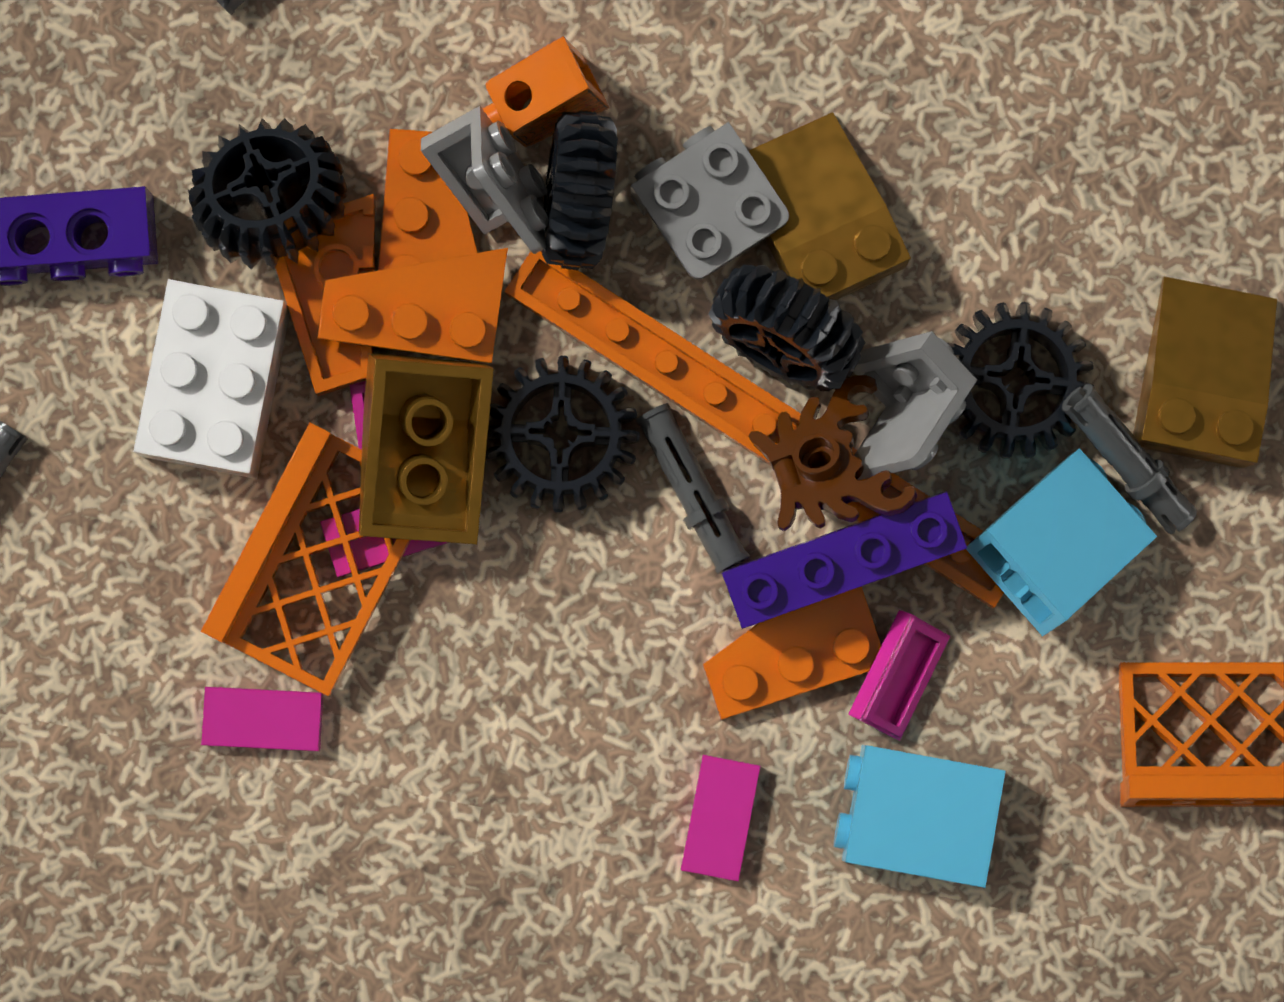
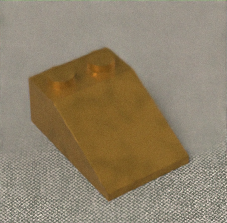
M833 112L748 150L789 212L786 225L765 238L779 270H784L788 276L795 279L802 278L809 286L821 288V293L829 299L837 300L906 268L911 260L909 252L885 202Z
M1165 276L1162 278L1133 431L1134 437L1144 449L1239 468H1246L1258 463L1269 402L1277 308L1276 298Z
M368 354L363 410L359 513L360 536L477 545L494 371L492 367L484 363Z

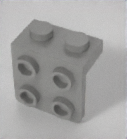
M478 106L421 138V152L484 235L509 222L533 254L546 248L545 228L548 226L549 220L543 208V196L547 195L545 183L538 170L532 164L524 166L517 157L513 138L502 122L497 121L493 123L482 107Z
M729 122L715 131L712 126L700 130L684 142L683 147L685 150L667 162L661 157L646 165L635 174L634 177L637 182L631 185V198L643 216L647 213L650 215L690 277L697 280L704 279L785 226L789 218L787 208Z
M932 331L864 349L860 353L862 357L853 372L856 375H867L876 380L877 391L874 394L886 408L854 454V456L862 460L864 471L858 480L870 478L885 470L895 473L909 469L918 470L924 467L936 455L938 451L936 443L947 426L954 422L965 410L966 402L964 400L977 379L957 359L950 345L941 338H938Z

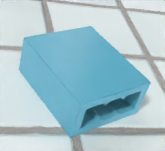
M1079 448L1051 470L968 544L966 550L1043 637L1067 621L1157 536L1146 524V520L1140 510L1134 505L1127 503L1108 481L1103 468L1095 461L1089 459Z
M862 745L860 756L849 755L844 789L853 791L850 814L839 813L833 847L843 849L842 861L846 863L986 888L1006 771Z

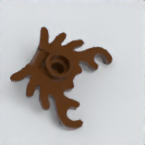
M854 375L846 379L840 389H835L827 410L818 419L816 418L821 408L820 400L818 397L809 398L801 411L799 425L796 430L793 429L790 415L787 412H781L778 416L777 426L780 438L778 444H775L769 436L759 431H751L748 437L753 445L770 462L781 490L780 513L777 521L779 530L786 531L792 526L796 519V512L799 509H804L808 520L815 527L821 529L825 526L826 522L821 510L830 511L840 520L848 522L857 521L860 517L859 512L855 507L848 505L852 501L859 502L878 514L887 516L904 513L914 504L917 494L913 486L905 487L903 493L896 498L890 499L883 496L884 490L892 484L891 473L887 470L881 471L866 480H858L864 471L862 460L853 455L854 438L852 433L840 430L842 426L848 423L864 421L868 418L869 412L864 404L854 405L850 403V399L857 393L872 395L876 392L877 383L874 378L867 375Z

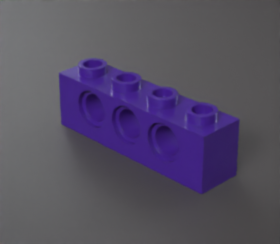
M145 186L0 198V286L28 283V274L50 272V278L53 281L82 280L86 278V269L108 268L109 276H136L144 273L143 265L158 264L154 196ZM93 223L106 224L108 236L104 244L96 249H84L81 242L84 230ZM34 228H48L50 239L47 247L40 253L27 254L24 249L26 235Z
M942 492L914 502L904 513L893 516L880 514L727 569L722 572L741 628L743 629L967 549V545L948 493Z

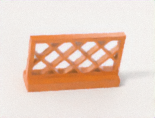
M309 422L200 632L330 697L411 540L396 539L393 544L392 538H384L389 555L383 566L362 574L359 573L350 542L367 536H360L359 531L347 535L337 503L360 496V488L335 495L328 473L339 452L361 464L362 449ZM323 484L328 498L314 502ZM330 506L340 537L308 547L301 527L307 513ZM296 536L300 550L286 554ZM343 545L352 577L320 587L311 554ZM303 557L313 589L281 599L274 576L281 564ZM377 577L368 595H366L362 581ZM355 584L362 605L358 615L354 620L333 626L323 594ZM269 588L273 602L259 606ZM316 597L325 629L293 639L284 606ZM276 609L286 642L262 649L243 639L254 616ZM350 629L341 647H339L335 633ZM328 636L335 659L323 680L303 670L296 646ZM288 649L293 664L272 653Z
M1121 662L1119 664L1123 781L1120 783L1121 807H1284V761L1279 766H1264L1246 749L1266 728L1284 744V729L1274 720L1284 710V700L1268 715L1244 692L1256 677H1272L1284 689V662ZM1133 677H1156L1173 695L1151 715L1134 699ZM1170 677L1189 678L1181 686H1179ZM1198 677H1214L1231 694L1211 715L1185 692ZM1229 677L1247 678L1237 686ZM1177 699L1203 722L1183 744L1157 721ZM1235 699L1261 722L1242 744L1216 721ZM1135 714L1145 722L1136 733ZM1149 728L1175 751L1162 766H1137L1136 741ZM1207 728L1234 751L1221 766H1205L1188 750ZM1179 757H1182L1190 766L1171 765ZM1240 757L1248 766L1230 765Z

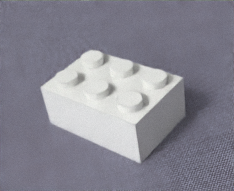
M168 279L133 452L144 458L257 479L290 317L287 304L283 300Z

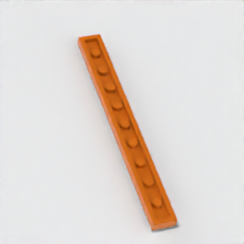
M530 251L504 291L505 295L770 466V462L753 445L748 437L751 431H759L769 436L775 444H778L780 438L777 426L778 416L781 412H787L790 415L794 430L799 425L801 413L579 270L562 269L561 265L547 264L541 251L536 254ZM852 447V452H853V455H854V454L856 453L857 449H855L854 447ZM891 473L892 484L884 490L883 496L890 499L896 498L903 493L905 487L913 485L896 474ZM914 487L917 494L915 502L930 497ZM852 501L848 503V505L855 507L859 512L860 517L857 519V522L880 515L859 502ZM955 513L965 543L968 545L983 530ZM966 549L924 564L991 608L997 605L1004 594Z

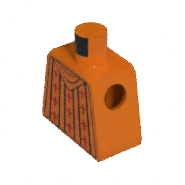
M563 36L488 80L485 86L493 103L482 109L493 123L497 121L502 122L510 135L524 147H527L552 136L555 123L564 111L578 113L579 110L597 112L598 114L610 107L585 57ZM531 99L530 104L523 109L524 104Z

